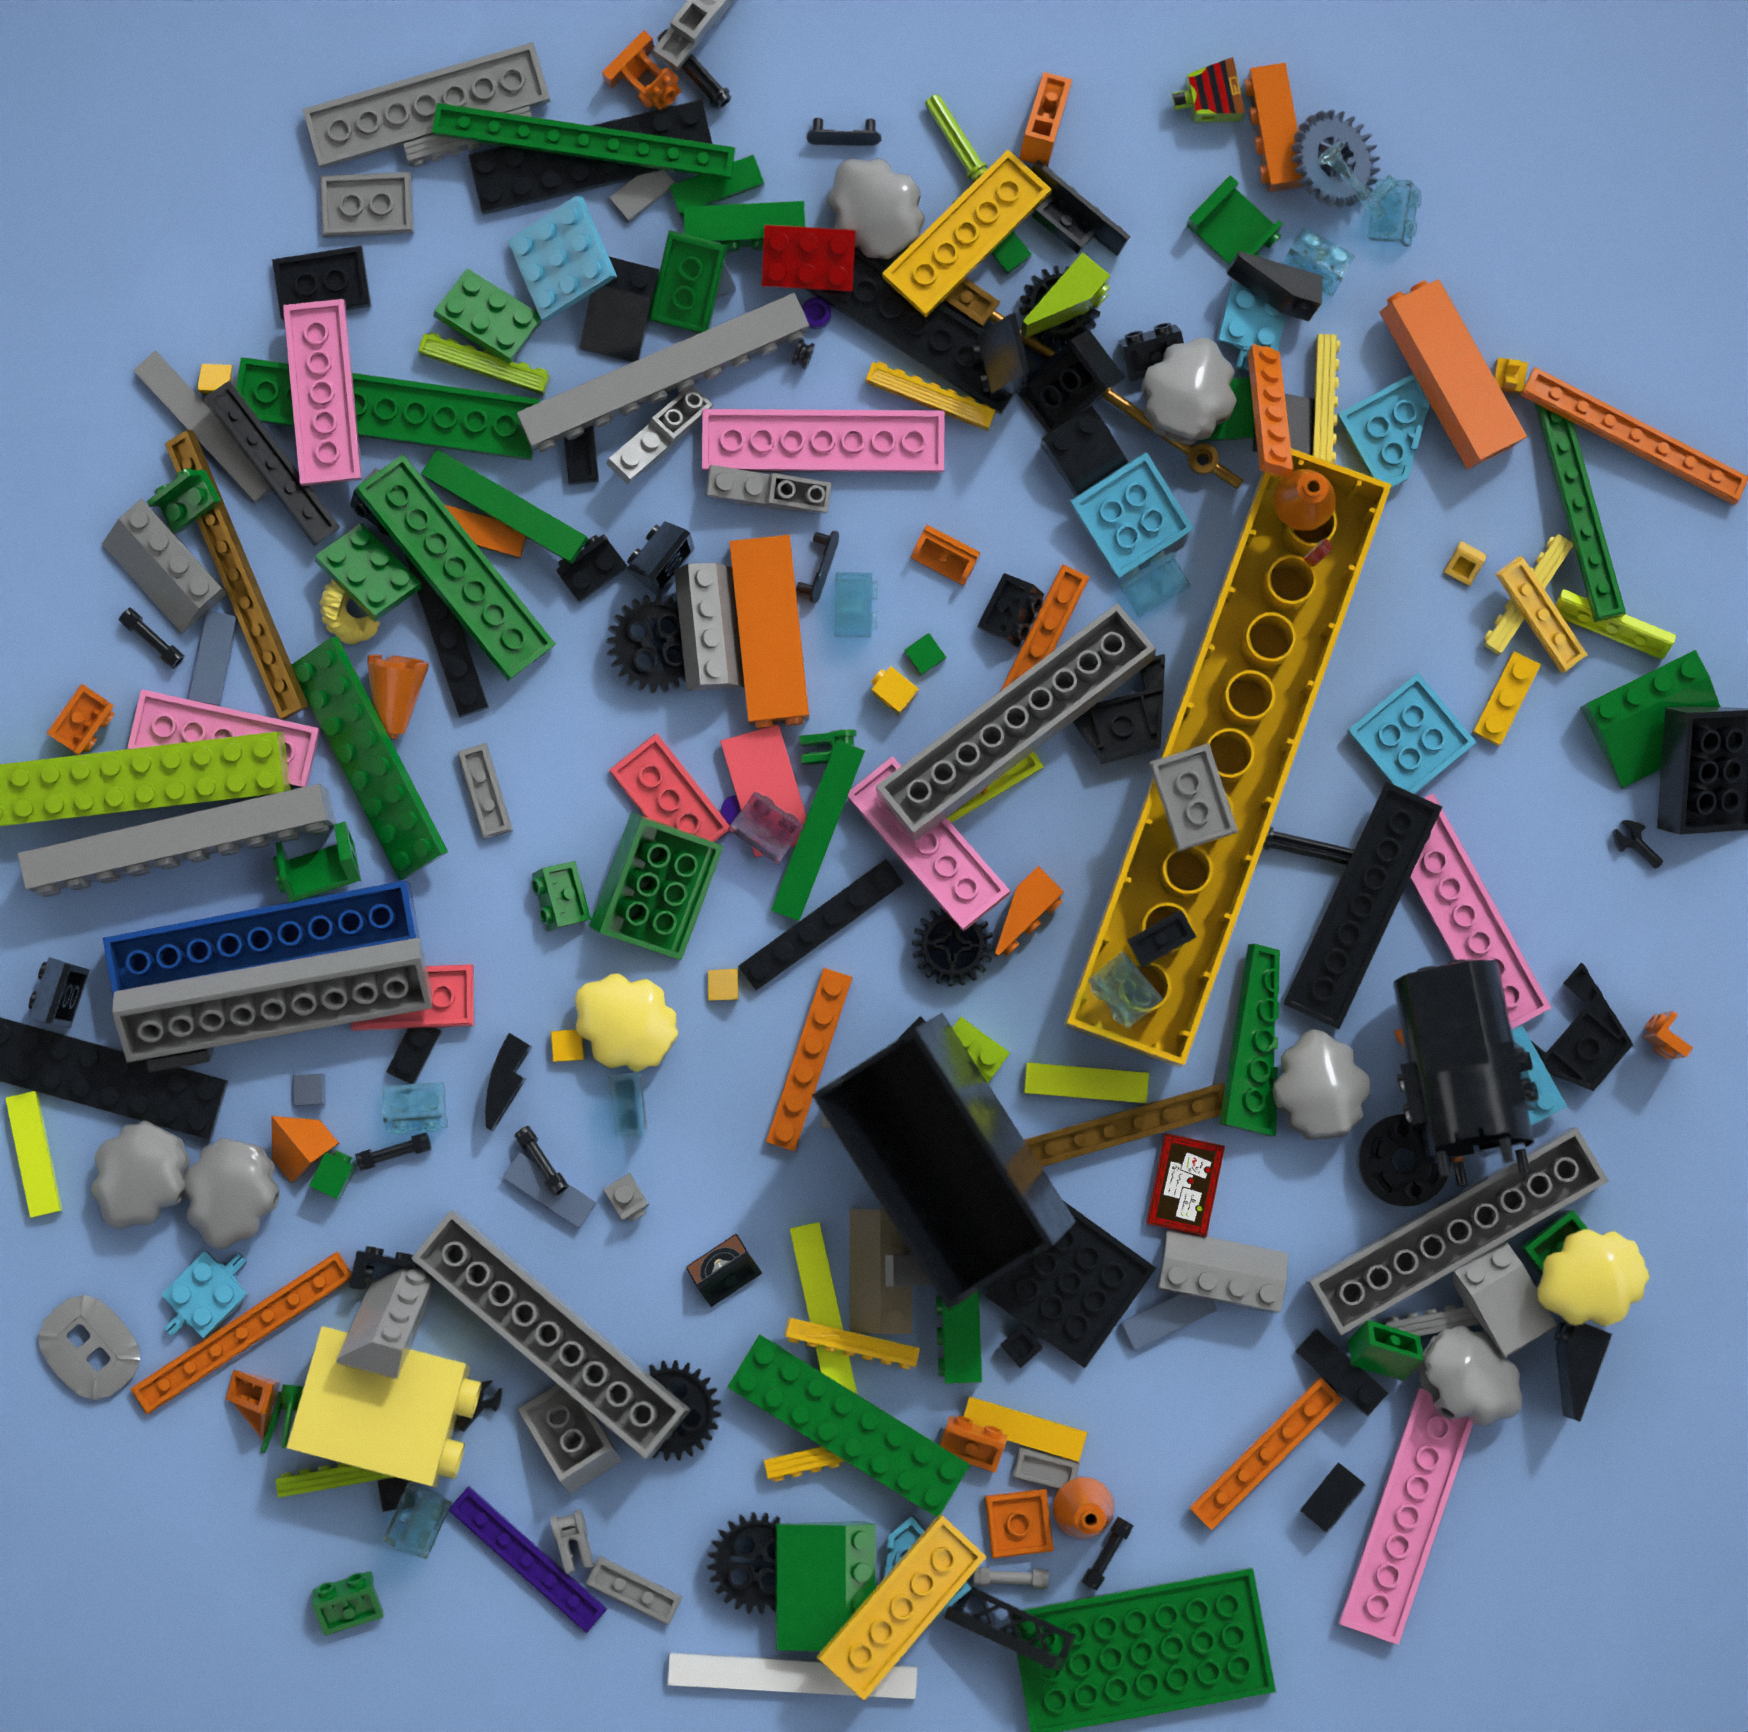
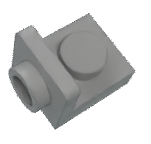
M631 1173L603 1189L618 1212L621 1221L628 1218L630 1222H633L646 1214L644 1207L649 1205Z

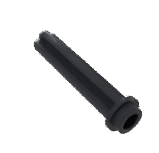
M668 29L663 31L658 36V42L662 39V37L665 35ZM691 53L681 68L711 100L710 105L712 107L723 108L731 100L730 90L728 88L723 89Z
M1271 826L1263 844L1264 849L1267 851L1269 848H1274L1348 865L1355 850L1277 832Z

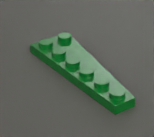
M1254 943L1248 944L1219 1124L1265 1136H1276L1277 1106L1273 1098L1274 1080H1277L1278 1067H1274V1049H1278V1037H1275V1021L1279 1018L1280 950Z

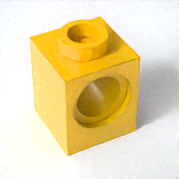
M892 666L887 671L881 669L871 681L874 685L871 693L899 716L919 693V688Z

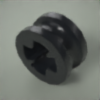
M800 339L791 364L794 366L801 364L802 369L806 370L813 355L815 344L807 345L805 340Z

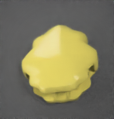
M619 973L609 974L602 980L585 983L577 989L574 999L577 1011L575 1026L577 1033L582 1038L591 1042L593 1058L611 1069L627 1066L631 1070L638 1072L648 1067L658 1066L678 1037V1029L676 1027L677 1016L672 1008L666 1006L665 994L662 988L647 978L630 982Z
M1584 1229L1566 1236L1561 1252L1553 1253L1546 1257L1543 1263V1276L1537 1289L1538 1300L1545 1309L1559 1314L1569 1324L1577 1326L1591 1320L1606 1327L1623 1320L1629 1311L1630 1305L1643 1298L1645 1285L1650 1276L1636 1242L1625 1239L1615 1231L1600 1235L1595 1231Z

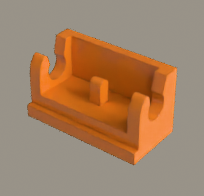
M926 524L913 549L911 559L965 586L980 558V552Z

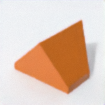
M271 1116L272 1160L291 1183L322 1159L325 1152H330L339 1144L321 1120Z
M234 1369L225 1399L234 1404L263 1440L280 1381Z

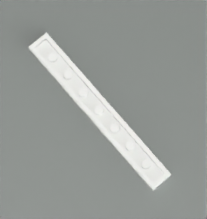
M670 1653L668 1685L857 1696L820 1661ZM894 1665L870 1693L869 1697L916 1699L917 1666Z

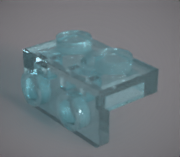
M1303 227L1282 264L1322 275V292L1333 296L1356 255Z
M1123 951L1088 979L1093 994L1098 999L1104 1000L1110 1007L1114 1019L1118 1023L1124 1024L1127 1028L1131 1027L1163 1000Z

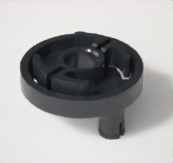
M1404 1114L1388 1116L1376 1122L1365 1133L1359 1145L1357 1165L1360 1177L1366 1188L1385 1203L1395 1206H1415L1427 1202L1440 1192L1449 1175L1440 1176L1438 1172L1436 1179L1438 1164L1427 1161L1422 1131L1412 1126L1411 1122H1407ZM1377 1136H1380V1137L1382 1138V1140H1381V1142H1380V1144H1379V1147H1378V1152H1377V1156H1379L1380 1158H1377V1157H1376V1150H1377L1378 1143H1379V1141H1380V1138H1378ZM1400 1148L1410 1150L1415 1158L1414 1166L1407 1172L1396 1170L1392 1163L1393 1154ZM1381 1172H1383V1173L1381 1174L1382 1177H1383V1179L1385 1180V1182H1386L1391 1188H1389V1187L1384 1183V1181L1382 1180V1178H1381V1176H1380V1173H1381Z

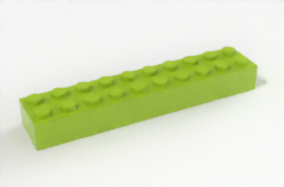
M284 731L0 764V826L261 796L289 791L291 786L289 783Z

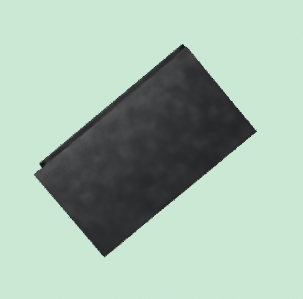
M943 1012L908 1032L812 1094V1097L948 1310L1026 1260L1054 1245L1076 1222Z

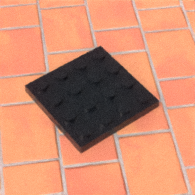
M1063 1201L1076 1222L1054 1245L996 1279L984 1296L1083 1368H1086L1156 1270V1267Z

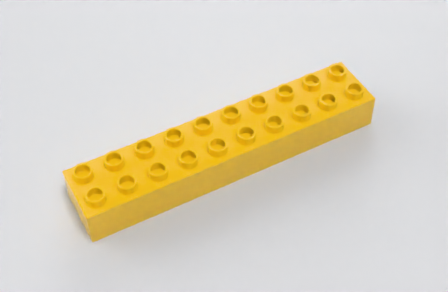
M1292 448L1293 471L1300 469L1313 470L1325 476L1332 484L1336 496L1334 512L1324 525L1314 530L1306 531L1289 528L1279 519L1274 509L1275 490L1284 477L1262 471L1159 758L1161 759L1209 743L1238 833L1178 852L1154 778L1152 777L1063 1024L1065 1027L1178 1068L1185 1066L1392 486L1390 483ZM1321 540H1323L1319 544V546L1315 548V550H1313L1308 556H1306L1313 547H1315ZM1182 910L1197 937L1141 968L1126 940Z

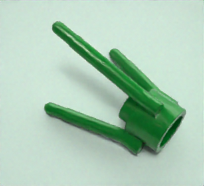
M282 1384V1392L277 1394L276 1405L263 1439L262 1453L267 1451L281 1408L286 1410L281 1447H287L293 1411L298 1410L304 1386Z

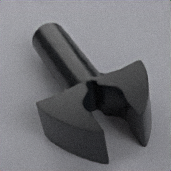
M1622 821L1621 823L1630 829L1632 838H1625L1619 830L1614 829V840L1619 851L1622 852L1626 847H1632L1654 869L1659 868L1663 864V859L1642 840L1641 832L1646 826L1634 821Z
M493 1380L482 1382L475 1413L472 1418L461 1416L455 1423L458 1430L466 1431L484 1408L491 1407L494 1411L498 1410L502 1400V1388L497 1391L493 1398L483 1400L485 1396L484 1391Z

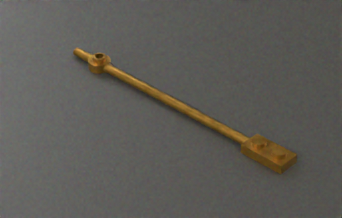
M967 278L943 300V302L981 328L986 325L988 320L995 324L1005 317L996 311L1000 301ZM1021 335L1022 343L1046 360L1056 353V351L1040 342L1034 336L1024 338ZM1113 390L1102 397L1154 433L1152 424L1140 408ZM1159 436L1188 456V466L1195 474L1207 475L1212 472L1235 489H1238L1244 479L1218 462V452L1212 445L1200 443L1195 446L1192 444L1188 446ZM1205 456L1208 459V463L1200 465L1197 458Z

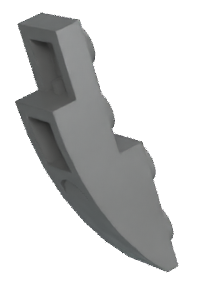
M687 0L671 20V27L653 49V54L678 71L710 27H715L734 0Z
M694 386L681 392L653 416L646 427L609 457L606 464L628 485L642 472L646 473L701 420L703 409H711L713 404Z
M710 465L705 496L731 500L732 503L749 506L827 513L831 482L778 473L764 474Z

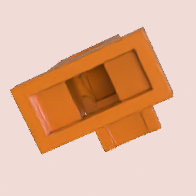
M643 30L602 71L604 81L612 89L624 79L639 93L637 98L647 109L650 110L654 107L660 111L672 104L682 91L677 85L679 81L677 75L668 67L661 70L647 56L654 48L653 38ZM649 70L656 79L645 87L638 80Z

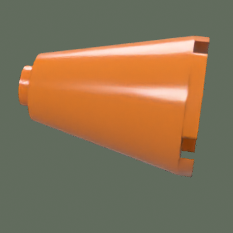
M1309 469L1293 471L1288 479L1282 478L1276 487L1274 509L1279 519L1289 528L1306 531L1314 530L1324 525L1330 519L1335 509L1336 496L1334 488L1325 476Z
M381 654L368 655L367 665L372 704L390 739H398L399 734L406 733L428 671L429 663L410 657L392 655V657H386V660H383Z
M1077 1477L1064 1484L1054 1497L1053 1514L1055 1521L1064 1533L1073 1538L1091 1539L1102 1534L1109 1527L1114 1516V1500L1110 1491L1103 1483L1094 1478Z

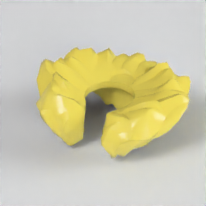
M331 579V582L325 585V590L321 594L322 598L319 601L321 605L320 613L323 616L321 619L324 624H327V631L335 634L340 641L349 645H354L373 637L381 625L378 620L374 622L369 616L362 618L352 617L347 611V602L350 597Z

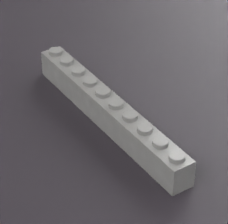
M792 293L517 412V419L531 450L539 449L540 452H544L557 445L555 441L564 437L571 440L584 434L583 429L595 425L596 428L610 423L612 421L611 417L619 413H623V416L632 414L640 409V404L649 400L651 404L660 402L668 397L667 393L675 389H678L679 392L685 391L695 385L694 381L706 377V380L713 379L723 373V368L733 365L734 368L743 366L751 361L749 357L761 353L762 356L768 355L778 349L777 345L788 341L789 344L796 343L806 337L804 333L808 332L809 323L795 293Z

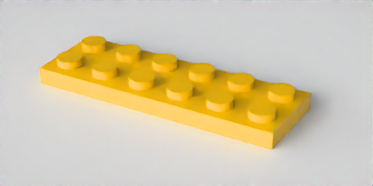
M1007 150L882 273V278L923 316L927 317L1051 194L1052 189L1010 150Z
M939 1515L816 1658L859 1698L865 1700L987 1556L943 1515Z

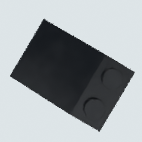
M609 257L617 277L590 294L579 348L635 362L640 358L650 321L649 317L659 269Z
M1013 313L978 334L977 345L972 346L976 363L982 362L984 374H980L983 392L989 391L991 400L1026 392L1030 371L1016 315Z
M1088 329L1067 342L1029 376L1026 392L1018 393V395L1049 434L1090 405L1096 403L1124 380L1125 376Z
M1090 405L1041 439L1040 446L1075 496H1078L1128 463L1109 428L1093 405Z
M666 521L661 526L656 524L646 536L648 542L643 549L637 548L627 560V563L630 564L627 567L629 574L656 595L659 594L675 574L674 570L678 569L695 549L690 532Z
M49 957L48 961L43 962L40 967L38 979L41 982L38 991H34L30 997L28 1008L31 1009L29 1016L45 1023L71 1028L90 969Z
M1566 1321L1559 1323L1554 1340H1557L1555 1349L1563 1416L1581 1422L1612 1337L1611 1333L1585 1323L1577 1326Z

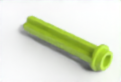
M935 94L925 101V105L967 170L966 177L975 182L987 170L988 165L986 162L982 163L941 96Z

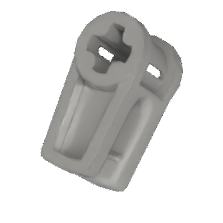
M575 1510V1514L560 1518L557 1515L552 1516V1530L559 1547L565 1573L568 1574L575 1571L574 1553L571 1551L569 1543L571 1539L575 1540L578 1544L583 1567H594L582 1510Z

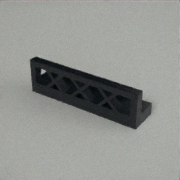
M971 1586L972 1589L958 1600L956 1607H948L944 1616L945 1619L1053 1670L1063 1669L1076 1638L1075 1634ZM970 1594L980 1598L983 1611L973 1615L964 1610ZM987 1601L995 1606L989 1608ZM1000 1608L1007 1610L1011 1621L1010 1624L1002 1627L995 1625L991 1612ZM986 1615L988 1621L980 1617ZM1015 1615L1022 1617V1619L1016 1621ZM1027 1621L1034 1623L1038 1636L1029 1640L1022 1637L1018 1626ZM1013 1627L1015 1634L1010 1631H1007V1629ZM1041 1627H1043V1628H1045V1629H1047V1630H1050V1631H1048V1632H1046V1633H1043V1630H1042ZM1058 1634L1066 1638L1059 1655L1049 1650L1046 1637ZM1040 1640L1042 1647L1035 1644L1034 1642Z

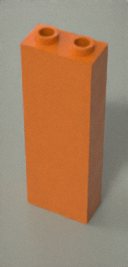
M1439 279L1429 284L1424 280L1411 287V292L1404 295L1400 291L1386 300L1388 305L1379 313L1468 470L1516 446L1527 435Z
M790 535L729 541L749 725L755 724L756 729L774 727L773 722L785 721L786 726L804 724V719H810Z

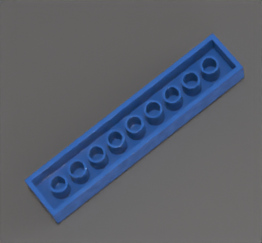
M404 880L299 900L292 903L288 902L103 937V944L114 998V991L419 938L420 935L411 885L408 881Z

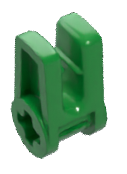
M836 730L829 733L799 736L801 746L818 747V745L827 744L832 746L831 750L827 752L813 753L811 751L808 754H802L801 764L828 763L836 740H844V742L854 745V737L857 736L856 730Z

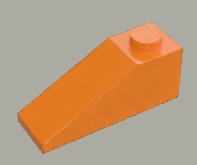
M1043 72L1025 131L1019 160L1034 164L1039 160L1048 167L1072 79Z

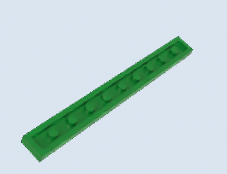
M436 103L432 134L435 136L729 180L732 177L736 152L735 147L442 103Z

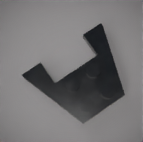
M1164 654L1155 656L1151 663L1140 670L1145 691L1098 702L1073 721V724L1101 764L1160 749L1165 672Z
M1580 963L1564 981L1563 985L1586 1003L1587 1006L1547 1052H1544L1534 1042L1532 1043L1549 1074L1594 1091L1634 1044L1606 1002L1602 992L1593 981L1586 966Z

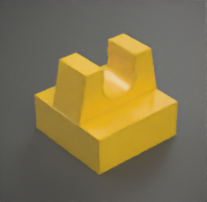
M1498 357L1494 378L1502 391L1521 394L1525 385L1528 362Z

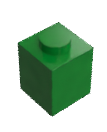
M335 1150L334 1154L325 1152L309 1186L335 1199H341L357 1165L350 1162L351 1156L339 1150Z

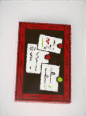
M1164 1133L1146 1223L1207 1236L1225 1146Z

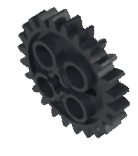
M660 594L656 595L654 602H651L649 596L645 595L642 605L636 598L631 601L633 609L624 605L621 610L625 617L616 614L613 619L618 626L611 625L608 628V631L615 634V636L606 639V643L614 645V648L609 650L607 655L616 656L617 658L611 664V667L621 666L622 670L618 674L619 678L626 674L630 676L627 682L628 686L638 681V691H642L646 685H649L650 692L653 694L656 692L657 686L660 685L663 693H666L669 683L675 689L679 688L680 682L678 678L686 682L678 605L676 607L672 606L673 597L671 596L665 603H662ZM648 618H652V619H653V622H654V636H653V631H652V629H651V626H650V624L648 623ZM661 620H670L674 625V632H663L660 627ZM632 625H639L644 629L645 636L643 639H637L632 636L630 629ZM653 637H655L656 642L662 643V646L658 648V656L663 665V670L658 669L656 647L649 645ZM668 649H675L679 652V663H672L668 660L666 656ZM640 654L647 655L651 660V667L648 669L641 668L637 663V656Z
M662 1360L660 1370H657L653 1364H650L649 1375L663 1385L670 1393L672 1383L682 1381L686 1384L688 1389L686 1396L678 1399L689 1409L696 1410L701 1418L700 1423L696 1426L687 1425L683 1419L680 1425L685 1434L683 1436L679 1435L676 1428L671 1437L664 1442L652 1458L655 1459L659 1452H664V1459L668 1461L671 1453H675L677 1460L680 1461L682 1451H686L692 1457L694 1455V1445L700 1450L704 1449L703 1442L701 1441L702 1438L710 1441L713 1439L708 1429H718L719 1427L712 1421V1418L721 1417L722 1413L713 1410V1407L719 1405L721 1400L712 1399L711 1397L718 1389H708L706 1385L711 1378L707 1377L701 1380L699 1378L701 1368L691 1373L689 1362L683 1369H679L678 1360H674L672 1368H668L666 1361Z
M751 1512L750 1521H746L740 1514L738 1515V1525L728 1520L727 1524L730 1530L728 1532L721 1529L718 1530L722 1537L721 1541H711L717 1547V1551L707 1553L709 1557L715 1559V1563L707 1565V1569L716 1571V1574L710 1577L709 1580L710 1582H720L715 1592L719 1594L726 1591L727 1593L723 1601L728 1603L734 1598V1609L736 1610L744 1603L746 1604V1612L748 1614L751 1613L753 1606H757L760 1614L764 1613L765 1605H769L771 1610L775 1611V1587L765 1589L762 1586L763 1576L769 1572L775 1573V1569L759 1566L758 1570L754 1571L752 1565L732 1562L730 1557L739 1556L747 1559H756L757 1554H760V1559L763 1561L775 1563V1558L768 1556L767 1548L770 1543L775 1541L776 1524L780 1523V1517L776 1516L772 1522H769L768 1513L764 1512L761 1520H757L755 1512ZM743 1536H749L753 1541L752 1549L747 1553H740L737 1549V1541ZM738 1567H743L747 1571V1578L741 1584H735L731 1580L732 1571Z

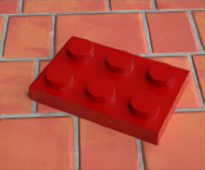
M765 225L762 286L853 291L856 230Z

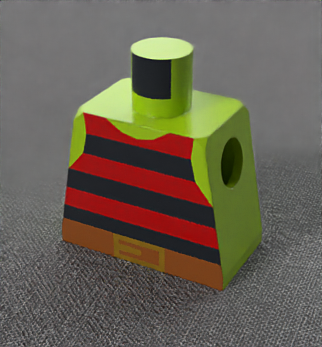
M1233 57L1189 73L1185 81L1187 90L1171 93L1174 111L1191 108L1193 121L1196 123L1242 121L1245 114Z

